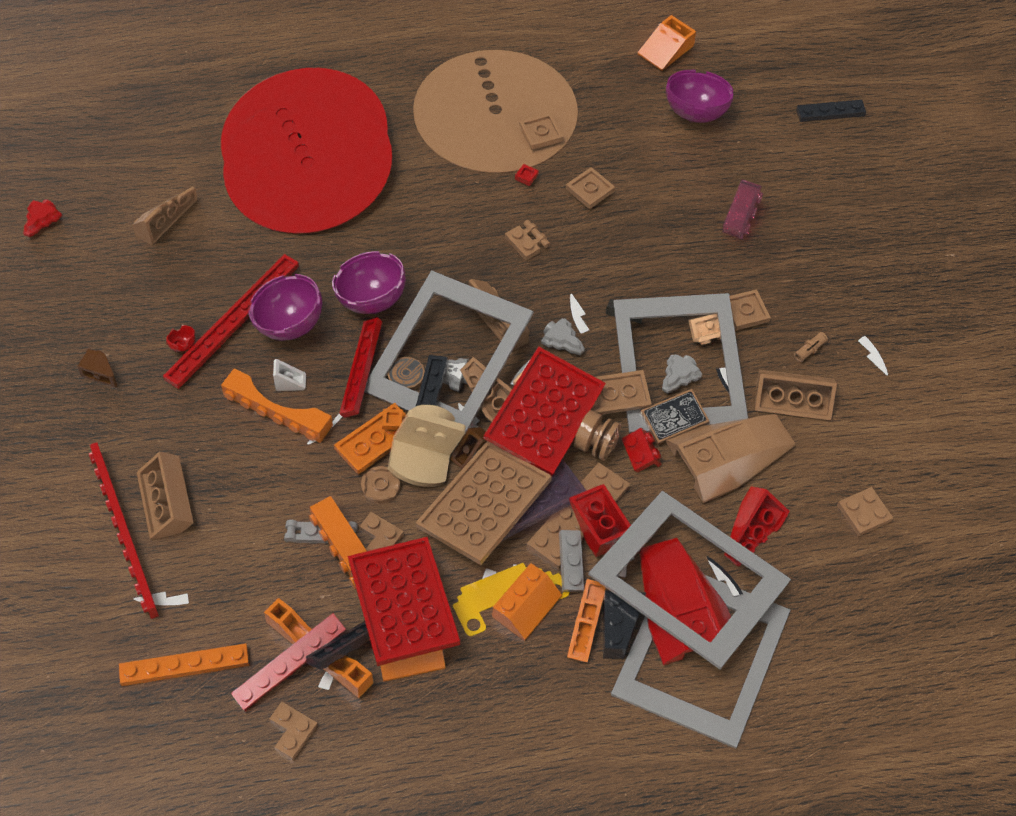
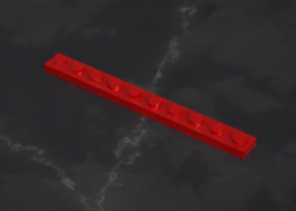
M284 254L163 375L164 380L179 389L249 318V310L252 304L251 299L264 284L274 278L283 275L284 277H290L299 267V262Z
M97 442L90 444L92 452L88 454L92 464L96 463L97 468L94 469L97 479H102L103 484L99 485L103 496H108L109 500L105 501L108 511H113L114 516L111 517L113 526L120 530V533H117L120 545H125L126 549L122 551L126 562H131L132 566L128 567L132 579H137L138 583L134 584L138 596H143L144 600L140 601L144 613H149L151 619L158 617L155 603Z

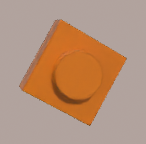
M383 409L382 429L398 430L403 421V410Z

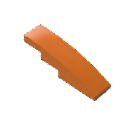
M586 580L567 658L588 663L606 587L597 581Z

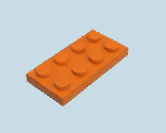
M393 403L386 409H400V407ZM383 411L334 444V449L358 475L391 452L393 436L397 430L382 429Z

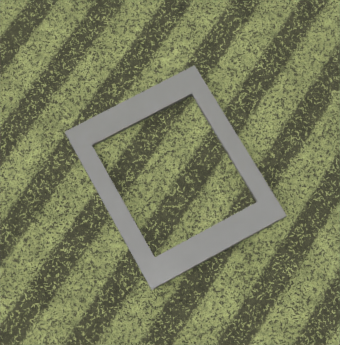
M431 270L367 379L364 392L390 404L396 403L406 411L416 407L418 392L390 381L385 377L431 298L436 294L506 322L510 326L463 410L460 411L438 401L437 406L451 412L455 417V422L466 426V433L534 312Z
M729 293L613 300L622 373L636 371L630 319L717 314L731 406L703 408L709 419V424L706 425L748 418ZM641 409L626 411L629 433L639 428L650 432L640 413Z
M661 491L588 574L718 669L723 667L791 581L782 572L664 491ZM670 515H673L762 577V580L711 643L617 577Z
M706 576L729 609L737 611L750 594L741 590L742 595L733 596L726 583ZM773 603L759 620L768 625L730 720L635 680L652 642L646 616L611 692V696L736 749L790 609Z

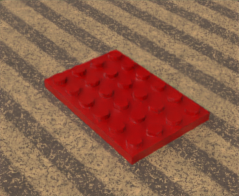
M538 346L484 434L483 439L553 476L573 442L584 417L592 409L606 383Z
M428 537L347 556L377 666L460 645L459 635Z

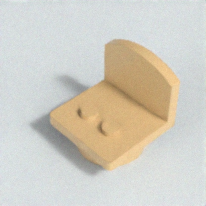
M420 405L408 411L393 436L387 469L399 479L413 485L423 487L443 485L447 477L450 455L465 434L466 426L455 422L453 414L442 407Z

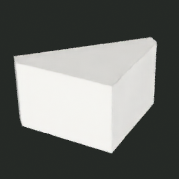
M278 359L274 360L273 377L276 391H296L306 388L305 372Z

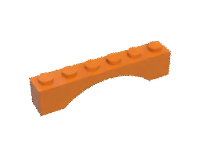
M235 368L221 384L223 395L228 400H234L244 408L256 411L260 416L271 418L275 423L283 424L289 427L291 431L305 435L311 441L315 440L321 443L333 426L332 416L317 408L293 409L271 402L256 389L249 375Z
M280 598L264 612L266 623L292 644L312 630ZM346 655L324 669L358 698L373 684L372 673L358 661Z

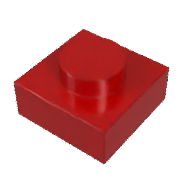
M523 164L515 174V180L531 186L537 178L539 170Z

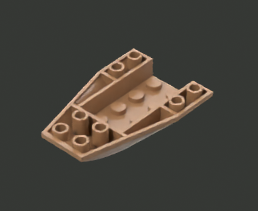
M776 414L699 426L666 440L675 457L681 455L695 478L694 489L703 503L737 490L795 446V442Z

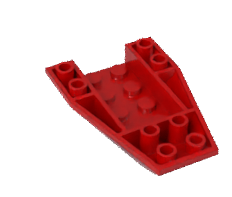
M678 538L642 547L639 555L646 597L711 643L731 618L726 603ZM647 617L648 628L663 665L683 660L685 653L693 651Z

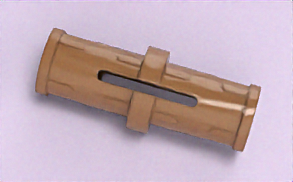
M819 332L814 338L807 340L804 346L794 353V358L801 363L809 355L815 354L818 348L828 341L825 333Z

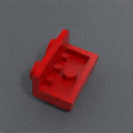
M639 428L621 438L633 469L637 473L653 464L658 467L662 465L660 462L661 454L654 447L653 442L655 440L650 432Z

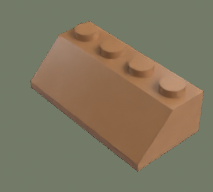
M475 279L469 280V286L499 297L496 289L487 282ZM476 311L501 341L510 324ZM527 326L513 351L528 343L530 332Z
M759 369L755 411L831 420L837 382L832 378Z
M159 451L137 471L150 540L180 534L193 524L180 458L177 455Z

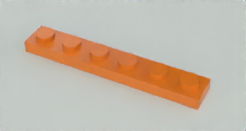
M247 644L119 663L121 686L246 667L249 666Z

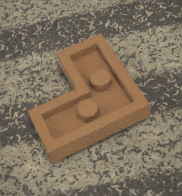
M372 512L369 513L359 526L360 531L374 538L366 548L367 551L395 545L404 536V531Z
M284 702L279 704L269 718L271 723L285 731L274 747L275 750L294 761L317 728V722Z

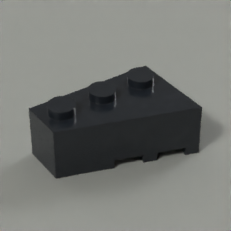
M605 591L603 600V658L624 659L640 612L611 591ZM640 592L646 597V592Z

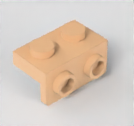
M708 314L688 320L693 342H700L702 345L710 343L711 339L716 337L717 340L721 339L717 314Z

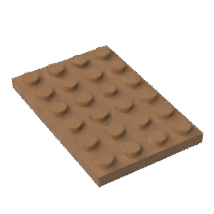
M487 441L417 520L416 527L482 565L552 481V476Z

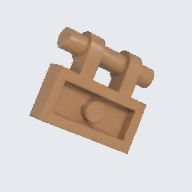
M529 220L523 223L526 229L523 230L520 226H517L505 233V239L525 261L540 253V245H543L545 248L550 246L547 236L544 233H540L538 227ZM533 235L536 239L532 240L529 236Z

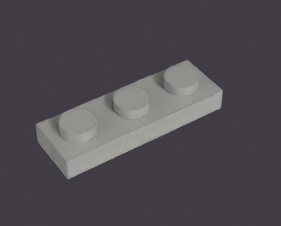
M561 530L559 532L562 592L584 591L581 531Z

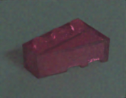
M741 179L723 224V233L743 239L744 235L749 233L751 227L749 223L752 218L754 219L757 205L763 197L761 185Z

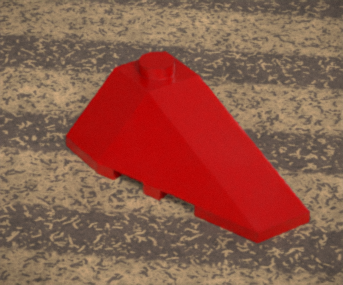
M751 486L740 504L730 537L754 553L755 548L760 543H765L768 540L767 537L773 531L776 532L781 528L790 511L767 489ZM725 552L724 556L734 565L739 567L742 564Z

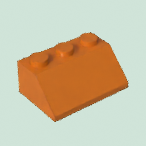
M530 563L493 606L492 617L525 641L559 601L562 594L545 572Z
M443 650L381 665L383 682L445 669Z

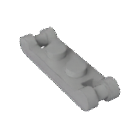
M296 520L286 521L285 528L287 533L284 536L285 542L328 543V541L324 542L320 537L318 525L314 526L311 522H297ZM348 522L354 532L358 530V523ZM295 530H301V534H295Z

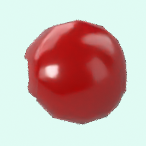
M182 325L179 330L173 328L170 334L166 336V344L175 352L188 351L195 344V330L187 325Z

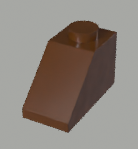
M88 349L77 366L81 377L116 388L117 383L106 355L99 350Z
M481 427L469 428L450 460L463 469L487 442L483 439L486 431Z

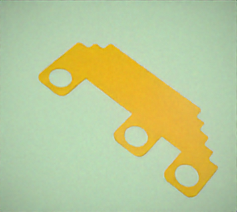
M524 563L461 587L462 594L457 596L458 602L453 604V608L468 636L485 631L486 625L479 612L491 608L497 603L527 568ZM551 571L545 572L555 585L562 586L559 573L552 575ZM563 592L560 599L567 597L569 592ZM470 619H477L480 622V628L476 631H471L467 627V622Z

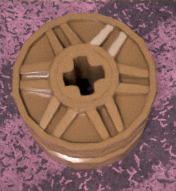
M590 410L577 431L573 445L584 452H587L593 446L592 456L595 457L599 454V459L604 461L617 444L621 423L615 422L612 425L613 421L609 418L602 425L603 415Z

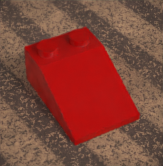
M604 484L569 498L584 539L595 557L607 553L631 526Z

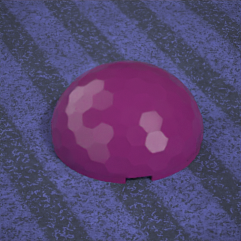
M683 70L669 77L666 85V97L670 107L678 116L690 122L705 123L725 114L733 101V88L728 81L714 73L706 71V74L696 73V70Z
M379 251L359 254L347 260L340 266L341 269L337 275H334L332 280L335 296L343 306L360 314H376L390 308L399 299L405 287L406 274L402 262L391 253L389 255L380 254Z
M300 274L290 277L279 276L264 284L251 299L252 304L249 310V317L254 327L271 339L286 341L299 338L314 327L321 315L323 304L321 292L317 284L307 276Z

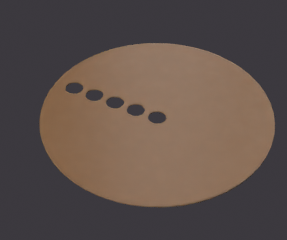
M483 50L457 56L434 69L421 83L417 91L413 115L421 138L427 146L443 159L473 171L508 173L518 171L523 164L534 167L557 154L567 144L575 130L578 108L575 95L568 82L560 73L545 62L513 51ZM484 58L487 63L484 66H478L475 64V60ZM481 70H488L491 74L487 78H482L478 73ZM489 81L494 84V88L486 90L482 87V84ZM493 93L498 96V99L490 102L486 99V96ZM492 106H499L502 111L499 114H493L489 109ZM551 113L564 136L563 141L531 150L519 127V121Z

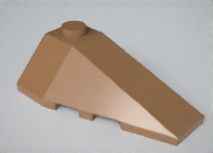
M191 187L145 212L140 218H137L132 224L135 236L153 245L198 200L195 188Z
M474 357L460 369L472 392L486 369ZM499 378L496 379L481 406L485 417L491 423L512 390Z

